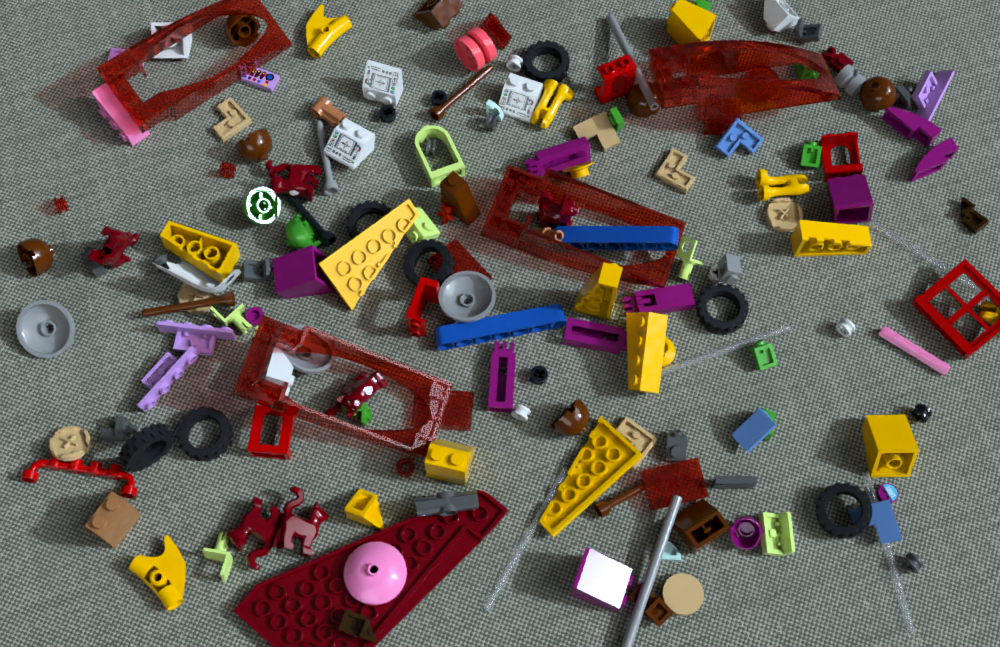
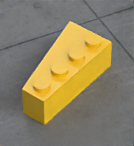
M799 220L791 235L794 257L867 255L872 247L869 226Z
M171 221L167 222L160 234L164 248L219 283L231 274L241 256L237 243Z
M603 262L578 291L573 311L610 320L623 267L615 263Z
M653 312L626 313L628 390L659 393L668 315Z

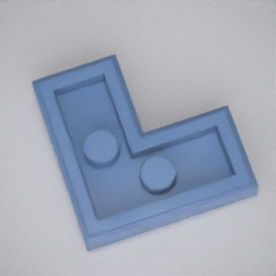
M735 118L714 147L726 157H730L739 144L751 154H754L764 139L740 119Z
M890 500L872 503V518L868 527L876 526L881 545L902 540ZM861 507L849 509L853 525L861 517Z

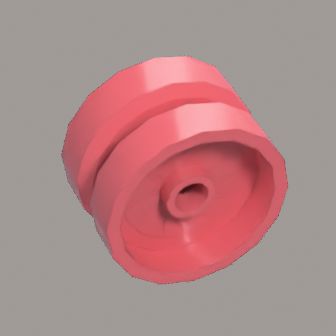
M477 26L472 27L465 35H461L454 41V49L458 58L472 72L477 73L485 64H489L497 57V51L491 38L483 29Z

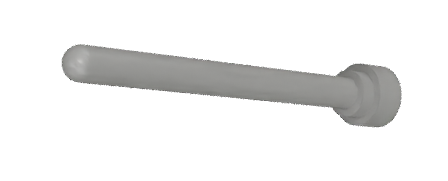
M317 120L316 129L326 178L323 188L324 193L331 196L337 194L339 188L337 182L333 180L329 156L324 154L327 143L323 122Z

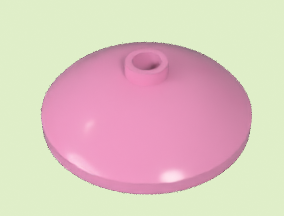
M368 542L359 546L350 554L344 567V582L349 593L356 600L367 605H381L393 600L402 591L407 578V568L403 556L395 547L384 542ZM372 567L378 568L376 573L370 572Z

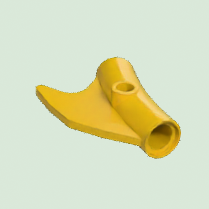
M321 4L306 24L307 52L312 57L319 59L337 38L352 28L349 18L345 14L337 18L324 17V5Z
M166 535L164 537L165 551L162 555L147 557L139 554L131 562L129 571L146 583L161 600L167 611H170L184 602L186 562L178 547Z

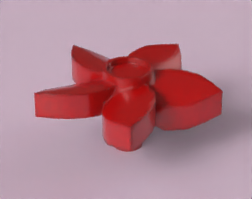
M444 202L441 204V211L437 213L439 217H442V225L447 220L453 221V207L448 206Z

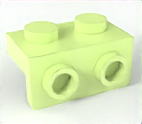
M421 206L415 207L419 212V216L405 233L409 240L414 244L421 242L423 239L438 238L439 230Z
M759 513V525L762 529V555L785 556L794 553L795 542L791 513Z

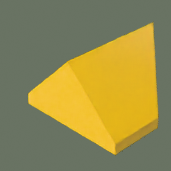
M359 488L345 507L344 511L347 518L378 530L384 529L377 499L378 495Z

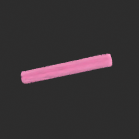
M883 326L880 330L879 336L942 375L947 374L950 365L890 328Z

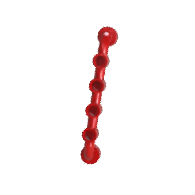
M52 455L50 460L40 459L32 463L28 470H23L20 477L22 481L27 483H37L39 473L36 471L41 467H47L54 471L66 470L74 474L85 473L93 477L105 476L113 480L123 479L127 485H122L119 494L125 498L135 499L138 489L135 487L134 477L128 472L121 471L122 467L120 465L110 464L109 469L102 468L103 464L98 461H91L90 465L87 466L82 465L83 461L81 459L68 463L58 460Z

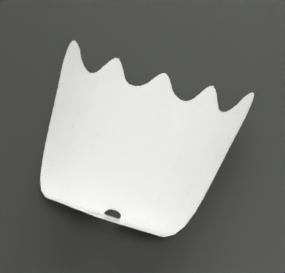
M180 258L182 261L180 264L166 262L169 269L153 263L164 272L207 293L222 292L242 273L239 269H233L231 274L219 283L182 258Z

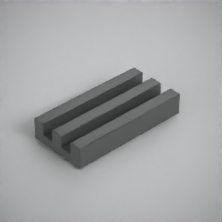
M716 476L712 481V488L753 489L757 484L755 476Z

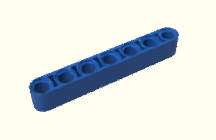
M555 226L552 230H561L564 238L561 239V242L550 241V247L555 250L674 251L678 248L679 229L674 226Z
M552 304L485 317L475 322H459L440 326L434 329V336L438 350H449L556 329L565 326L567 322L562 305Z

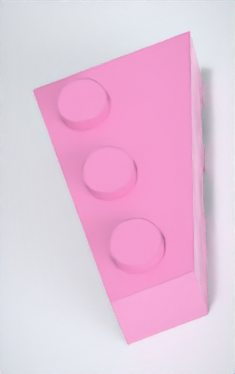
M110 80L92 91L100 108L98 112L103 119L107 118L109 120L108 123L114 131L118 130L120 132L119 135L124 142L128 141L134 146L150 135L146 124L134 109L125 103L121 93H116Z

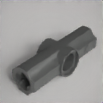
M477 490L459 493L444 491L438 493L437 496L415 498L417 517L438 514L440 516H452L460 511L479 509Z

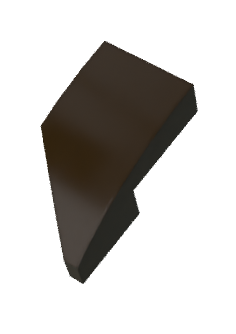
M962 197L961 223L976 235L988 225L989 220L975 211V204Z
M345 609L337 631L376 644L377 638L370 626L369 619Z

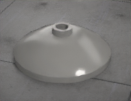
M461 271L449 276L442 283L438 299L442 311L449 318L458 322L468 323L478 321L491 312L496 301V291L491 280L485 275L475 271Z
M39 300L28 304L20 312L16 323V333L19 342L30 354L40 358H52L64 353L70 347L75 336V324L71 314L64 306L52 300ZM50 324L53 326L52 331L49 329Z
M304 324L293 325L285 329L279 338L278 346L293 368L307 374L322 373L328 370L335 360L336 350L332 340L316 327Z

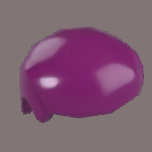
M748 516L735 519L730 528L732 543L739 549L749 550L758 545L762 534L758 521Z

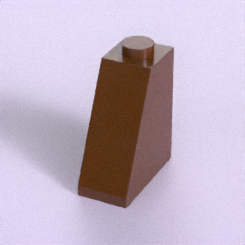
M452 171L440 182L441 204L444 202L448 206H452L453 215L469 226L481 213L468 183Z

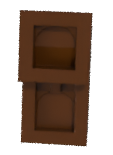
M643 582L627 597L634 606ZM651 591L643 614L657 627H660L674 612L660 597H656Z

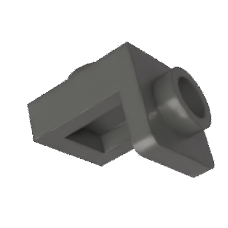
M798 19L797 26H794V35L797 36L799 43L820 41L821 23L804 25L802 19Z
M265 258L264 261H243V280L266 282L267 278L272 275V264H270L269 258Z
M670 430V433L666 432L665 460L686 461L687 436L680 430Z

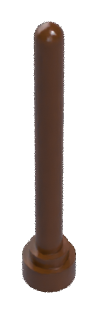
M488 65L442 105L434 106L430 109L431 117L435 121H440L449 107L493 71V66Z
M227 291L225 294H221L220 297L142 310V315L148 317L219 304L227 305V307L235 306V296L233 291Z
M674 464L609 501L600 500L596 502L594 508L600 518H604L612 511L611 508L680 471V466Z

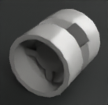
M848 64L836 75L834 83L840 88L845 87V92L853 98L860 93L862 85L868 79L862 74H857V70Z

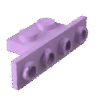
M932 70L924 72L912 95L918 107L916 115L931 121L954 75L953 70L937 71L935 76Z
M171 320L156 322L160 332L176 334L173 346L175 352L185 353L193 346L200 352L199 355L213 356L217 339L236 341L234 331L225 326L215 328L207 324L198 326L189 322H182V324L174 323Z
M191 346L179 360L170 352H167L141 380L151 390L137 406L145 412L153 408L157 403V399L167 393L171 387L170 385L182 377L184 370L197 360L200 352Z

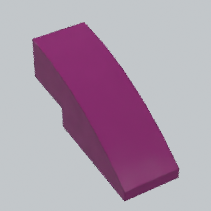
M888 107L882 117L885 122L907 140L914 137L925 147L933 143L942 131L925 118L899 108Z
M952 138L939 143L923 157L911 175L910 182L942 170L946 162L953 158L959 149Z

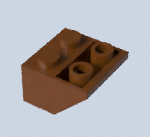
M704 499L678 514L673 525L693 555L726 534L731 528L719 510Z

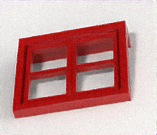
M966 259L922 295H918L912 302V305L965 359L969 358L1000 332V319L989 327L972 310L986 296L1000 309V292ZM963 273L981 290L968 303H965L949 287ZM944 289L962 306L947 320L929 302ZM967 312L986 330L971 343L952 326L953 323Z

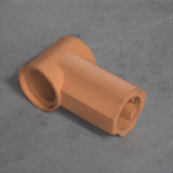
M321 96L309 108L310 113L316 119H324L334 127L347 118L346 114L335 108L324 96Z

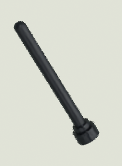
M282 193L320 235V241L325 247L331 246L336 241V236L331 231L324 230L295 196Z

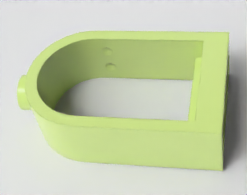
M423 126L415 137V149L418 160L431 187L440 185V182L452 171L460 177L465 176V165L449 133L440 126ZM430 138L442 140L447 145L455 163L431 171L420 148L421 144Z

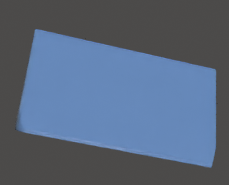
M758 408L732 433V436L749 453L777 425L766 411Z

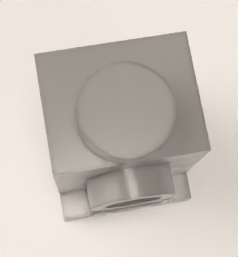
M725 253L717 264L719 282L730 285L738 282V278L742 275L740 264L743 261V257Z

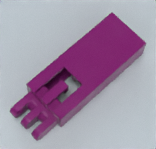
M584 136L535 152V158L526 160L528 178L542 177L590 161L589 141Z
M690 283L635 291L633 296L621 299L622 303L625 304L623 309L629 310L624 313L625 317L626 313L653 312L666 314L692 310L695 306ZM655 300L657 304L644 307V304L648 303V305H650L651 301Z
M568 317L563 344L620 354V351L627 352V331L621 327ZM603 335L616 337V340L611 339V337H608V340H604Z
M495 341L494 352L491 355L488 411L512 413L516 360L514 342H510V349H506L505 341L502 343V348H499V341ZM499 362H501L500 370L505 371L507 363V375H503V373L501 375L498 374Z

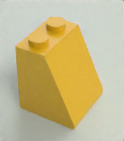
M678 0L676 4L673 3L670 7L669 13L671 14L666 22L668 24L667 32L693 60H696L711 37L717 15L686 0Z
M866 415L862 432L870 478L910 477L919 448L906 415Z
M436 438L429 444L425 459L426 477L466 486L475 447Z

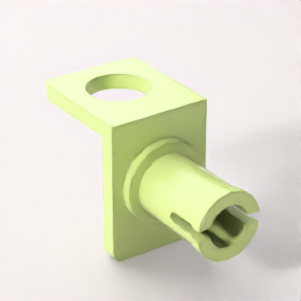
M685 236L681 237L675 254L676 257L681 258L683 261L677 276L679 278L689 280L693 265L704 264L692 259L698 242L696 239ZM686 242H690V244H691L690 250L687 251V252H684V250H683L684 244H685Z
M243 304L238 306L226 318L212 306L209 308L211 314L225 327L233 323L244 335L248 333L247 329L250 331L253 327L241 316L245 311Z
M219 532L214 549L204 547L202 551L205 558L224 562L220 576L222 581L226 582L233 558L230 552H226L230 542L227 533L223 536V532Z

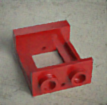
M628 54L597 67L598 72L602 76V83L594 88L593 93L601 105L628 94L633 86L637 67Z
M858 132L821 135L820 146H822L821 157L824 182L833 177H848L853 174L862 175L863 165L860 163L857 141ZM835 146L846 147L849 152L850 164L832 166V148Z
M420 277L406 315L408 332L415 337L427 336L426 321L420 317L426 301L435 304L439 303V281Z
M267 403L255 405L247 448L250 457L290 460V443L294 419L298 416L295 408L288 405L273 407V405ZM265 415L283 417L279 446L259 444Z

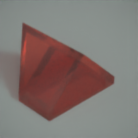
M491 12L488 13L480 28L488 34L496 48L504 50L512 37L502 26L498 17Z

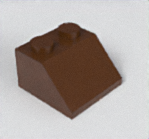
M426 0L413 16L432 29H444L450 24L449 21L460 13L459 10L463 4L460 0Z

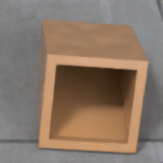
M111 491L83 524V527L116 549L140 518L141 514L128 501Z

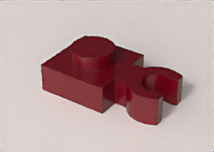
M832 46L828 48V53L825 51L822 53V58L830 61L828 66L837 73L846 65L850 64L853 66L854 64L844 53L837 54Z

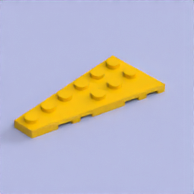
M410 199L402 202L318 263V266L350 310H353L356 306L357 301L363 296L371 281L377 276L390 257V254L398 246L404 234L419 216V212Z
M602 416L598 419V424L594 431H591L587 443L581 448L571 465L564 482L560 484L554 499L550 501L539 520L540 525L553 538L643 457L642 453Z

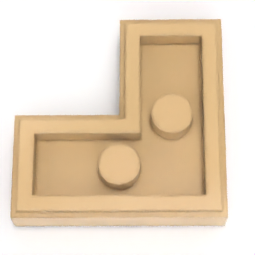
M229 97L216 106L225 119L213 126L212 129L225 142L250 125L252 120Z
M605 111L573 126L577 138L585 136L587 140H590L597 136L604 151L621 144Z
M672 148L655 173V178L685 194L695 181V177L681 170L688 156Z
M625 416L616 430L642 453L643 457L630 468L635 471L658 439Z

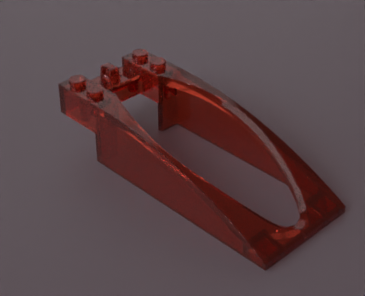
M221 0L160 29L96 69L141 133H144L171 115L175 121L239 81L248 73L292 47L293 44L260 0ZM253 15L262 18L267 25L265 34L244 56L223 71L203 81L159 92L145 102L140 99L127 81L139 72L146 78L147 74L142 65L144 62L218 16Z
M749 40L703 41L648 49L649 69L661 109L694 104L697 121L841 99L840 92L822 54L807 49ZM798 63L807 66L808 70H814L822 75L821 79L793 80L712 77ZM684 72L683 77H673V74Z
M508 165L483 226L481 236L532 256L594 274L603 262H614L527 229L532 218L531 215H528L525 224L508 218L515 197L531 203H538L542 198L539 196V192L548 191L553 195V202L561 204L564 194L568 193V199L573 201L577 207L611 216L632 226L677 227L679 229L678 246L686 223L549 168L546 169L543 178ZM677 249L665 251L662 258L652 262L635 265L617 264L623 267L620 281L664 288Z
M262 315L257 322L250 346L230 394L342 434L426 458L429 444L435 440L453 383L305 325L299 330ZM272 347L288 353H313L339 357L379 371L411 391L427 405L430 411V418L427 423L416 428L400 430L364 429L295 403L285 395L289 385L286 381L278 385L261 377Z

